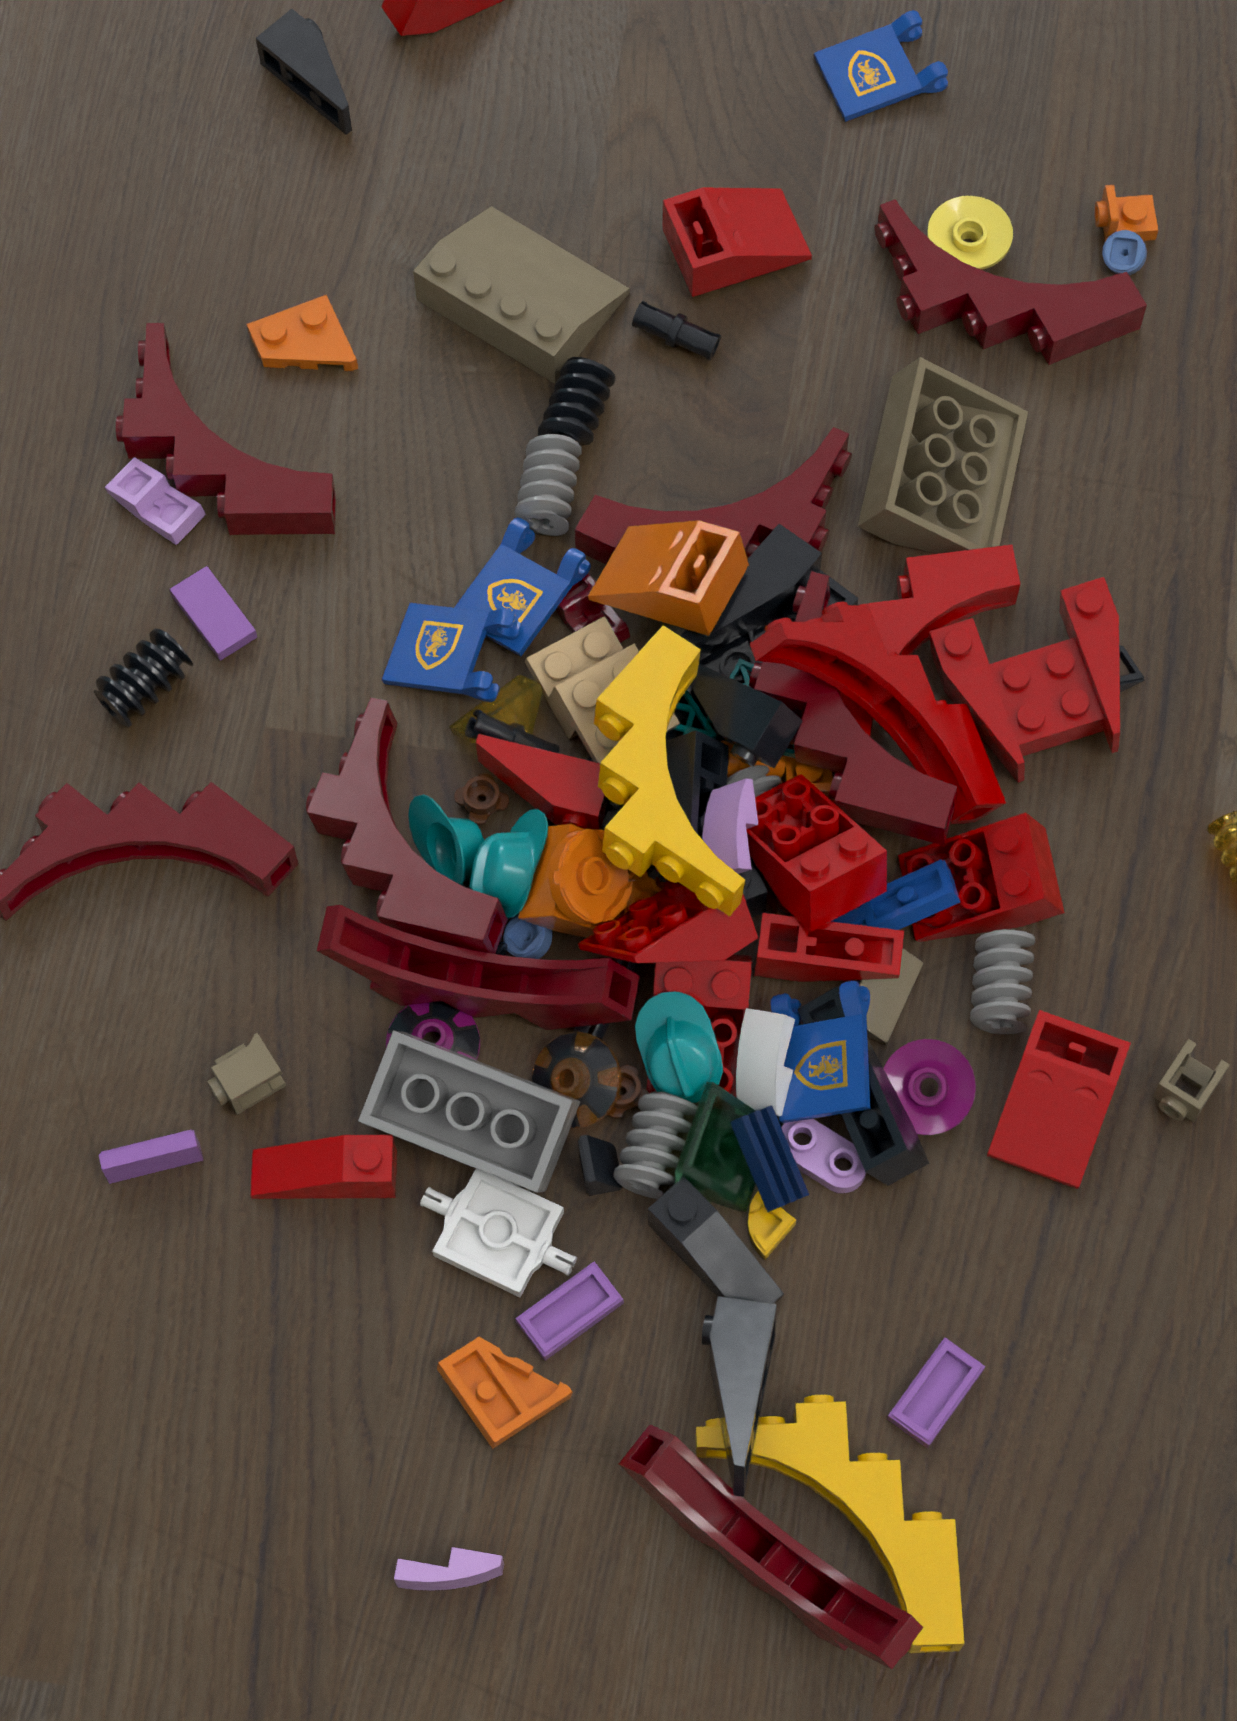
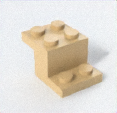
M605 616L534 653L525 660L529 671L567 738L570 740L579 735L593 762L601 763L619 742L605 737L598 727L594 725L596 699L639 652L635 643L623 649ZM674 713L667 732L680 724Z

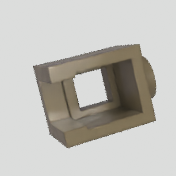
M258 1033L254 1034L247 1047L243 1043L216 1059V1065L211 1067L214 1077L207 1081L219 1104L222 1106L229 1102L237 1115L286 1086L281 1077L282 1071Z
M1190 1039L1187 1040L1159 1082L1153 1097L1160 1101L1158 1106L1167 1116L1178 1121H1182L1186 1117L1194 1122L1223 1079L1230 1064L1221 1060L1213 1071L1191 1057L1197 1044ZM1180 1077L1200 1089L1195 1098L1175 1086Z

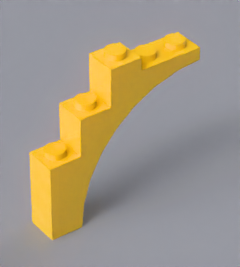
M663 625L596 699L594 725L608 739L619 741L600 763L598 788L612 802L619 805L624 804L605 827L602 852L606 854L607 858L615 866L623 870L629 869L639 877L651 865H654L665 879L684 885L694 892L705 906L712 909L718 908L728 916H731L741 904L745 879L720 860L695 832L676 798L667 767V728L678 701L697 676L701 649Z
M812 1395L805 1397L804 1403L795 1404L794 1423L785 1424V1418L778 1416L761 1417L759 1419L751 1464L773 1469L808 1486L839 1509L865 1537L889 1576L900 1609L911 1614L924 1627L912 1642L908 1652L960 1651L964 1645L955 1519H942V1513L919 1512L912 1514V1521H904L900 1460H888V1456L885 1453H865L857 1456L858 1461H849L846 1402H834V1397L831 1395ZM710 1419L705 1421L704 1427H696V1456L701 1458L727 1459L720 1419Z

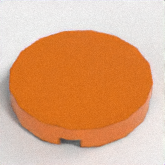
M582 829L568 833L556 844L549 860L548 881L552 898L561 912L574 922L590 925L612 920L625 909L632 893L633 880L628 881V869L618 868L602 852L604 830Z

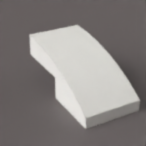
M746 1008L737 1056V1107L758 1111L772 1105L776 1116H782L793 1070L785 1067L784 1062L795 1019L784 1014Z

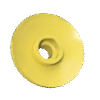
M960 196L944 202L934 211L928 223L927 237L935 245L960 261L983 270L994 266L1006 256L1012 244L1013 227L1006 212L994 202L977 196ZM964 239H971V240H973L974 242L970 243V242H965V241H963V240H964Z

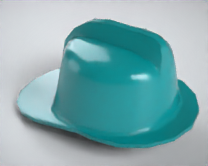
M427 795L415 796L409 806L408 818L409 828L417 849L426 863L435 871L463 886V882L471 879L475 855L479 846L485 841L480 828L472 820L447 817L434 799Z
M539 809L529 810L518 819L510 832L495 833L486 838L479 846L475 855L469 885L470 889L498 898L507 918L515 917L522 910L528 899L533 875L543 852L548 833V821L545 813Z
M678 991L662 992L649 999L639 1011L635 1030L642 1060L653 1087L657 1092L675 1095L691 1103L710 1096L720 1083L723 1064L710 1018L703 1005L692 996Z

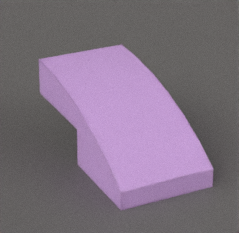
M135 457L105 486L106 491L123 507L175 545L206 515L200 503L171 487L165 475Z
M746 778L712 790L705 813L702 840L720 860L739 874L752 870L746 829L757 826L758 817L753 779Z
M452 1547L448 1567L398 1559L394 1580L398 1588L413 1590L462 1588L501 1576L503 1574L504 1561L501 1555Z

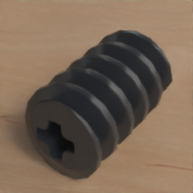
M584 357L568 358L561 367L560 377L554 385V392L549 398V406L544 411L543 421L538 427V436L558 434L572 438L579 445H590L594 440L592 430L597 429L600 424L597 416L604 413L605 404L603 402L610 397V389L608 387L615 384V374L609 368L594 360Z
M154 628L149 633L151 643L141 640L136 645L138 655L133 652H127L123 656L124 666L114 664L110 667L109 671L112 679L107 676H100L96 680L98 691L94 690V693L99 702L118 722L127 728L132 726V722L127 714L129 710L143 716L146 712L140 700L145 698L156 704L159 702L154 688L158 686L169 693L172 687L167 676L171 674L182 681L186 676L180 665L184 662L189 666H193V662L174 638L161 629Z

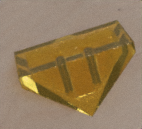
M519 674L499 689L495 701H482L451 724L449 728L453 734L471 743H476V739L465 736V729L470 717H474L473 712L478 709L509 725L514 722L525 726V732L533 735L543 689L538 682Z

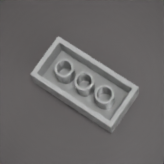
M393 1030L358 1121L538 1193L547 1190L581 1101L406 1032Z

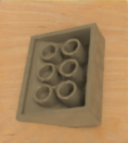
M492 206L439 240L413 271L416 299L554 384L560 377L561 367L568 358L579 356L630 293V288Z
M922 357L913 361L892 376L857 527L895 545L937 554L1000 546L1028 411Z

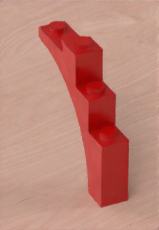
M1013 545L906 558L904 573L897 576L899 599L860 604L861 606H869L886 652L896 651L898 655H912L923 643L930 639L929 631L955 624L984 611L1016 605L1020 579ZM837 689L846 708L864 732L870 736L874 718L864 708Z
M837 602L824 608L820 618L810 619L805 622H792L790 618L778 619L769 623L764 628L765 633L750 643L756 661L784 664L808 672L839 689L864 708L890 734L918 772L957 786V804L951 824L975 823L1006 804L968 705L947 704L945 700L936 701L918 655H898L896 651L886 652L869 606L848 605L847 602Z

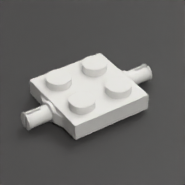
M477 1168L466 1188L456 1195L454 1199L433 1190L431 1187H428L425 1191L426 1196L423 1195L420 1206L445 1216L444 1230L432 1251L434 1257L520 1298L532 1274L543 1263L565 1273L567 1276L570 1275L577 1257L552 1246L553 1233L564 1214L562 1206Z

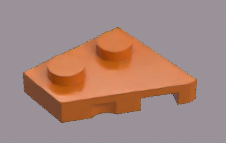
M327 295L246 324L248 334L263 367L285 368L287 366H297L301 369L318 370L319 364L343 365L344 371L358 369L357 359Z
M477 1337L438 1362L437 1365L438 1372L492 1449L569 1400L573 1393L568 1385L562 1382L557 1385L535 1373L533 1371L534 1367L517 1357L512 1358L504 1355L499 1347L481 1337Z

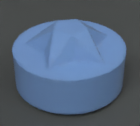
M1121 230L1108 237L1104 243L1102 255L1105 264L1112 272L1116 274L1127 272L1131 275L1139 271L1144 265L1147 258V248L1138 234L1129 230Z
M519 914L508 922L504 930L503 942L508 945L507 951L515 957L541 958L550 948L552 930L518 919Z

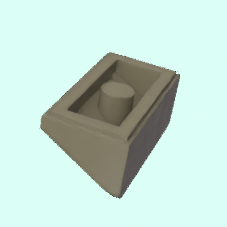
M903 948L898 979L861 980L859 984L860 986L867 987L870 991V1005L867 1013V1037L884 1045H887L923 966L922 961Z

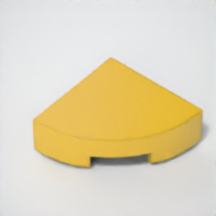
M758 1191L750 1204L747 1227L753 1247L766 1260L796 1225V1219L781 1207L767 1212Z

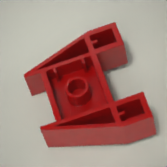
M1104 577L1060 590L1059 612L1069 636L1068 640L989 664L973 618L929 631L930 651L944 692L954 704L968 705L979 735L1018 783L1024 781L1025 762L1023 756L1104 731L1111 753L1118 752L1120 740L1119 615Z

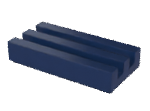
M772 1105L730 1122L767 1212L809 1195Z

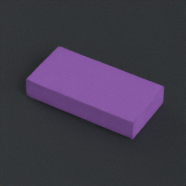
M207 566L170 588L173 599L220 661L257 638L254 627Z
M187 1130L102 1151L99 1154L101 1169L109 1184L203 1161V1156L194 1130Z
M594 1261L515 1319L517 1325L544 1361H546L624 1304V1299Z
M944 1337L889 1413L887 1420L928 1449L984 1371L985 1366Z

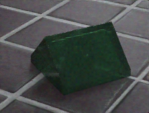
M706 1082L675 1170V1183L684 1176L707 1201L736 1211L746 1212L756 1183L730 1122L751 1114L756 1110L714 1082Z

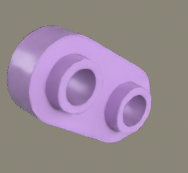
M814 1119L783 1124L781 1128L799 1171L836 1193L852 1192L863 1183L866 1172L853 1143ZM798 1133H805L811 1138V1142L807 1145H799L794 1141L793 1137ZM845 1158L851 1162L852 1167L847 1171H841L835 1167L834 1162L837 1159Z

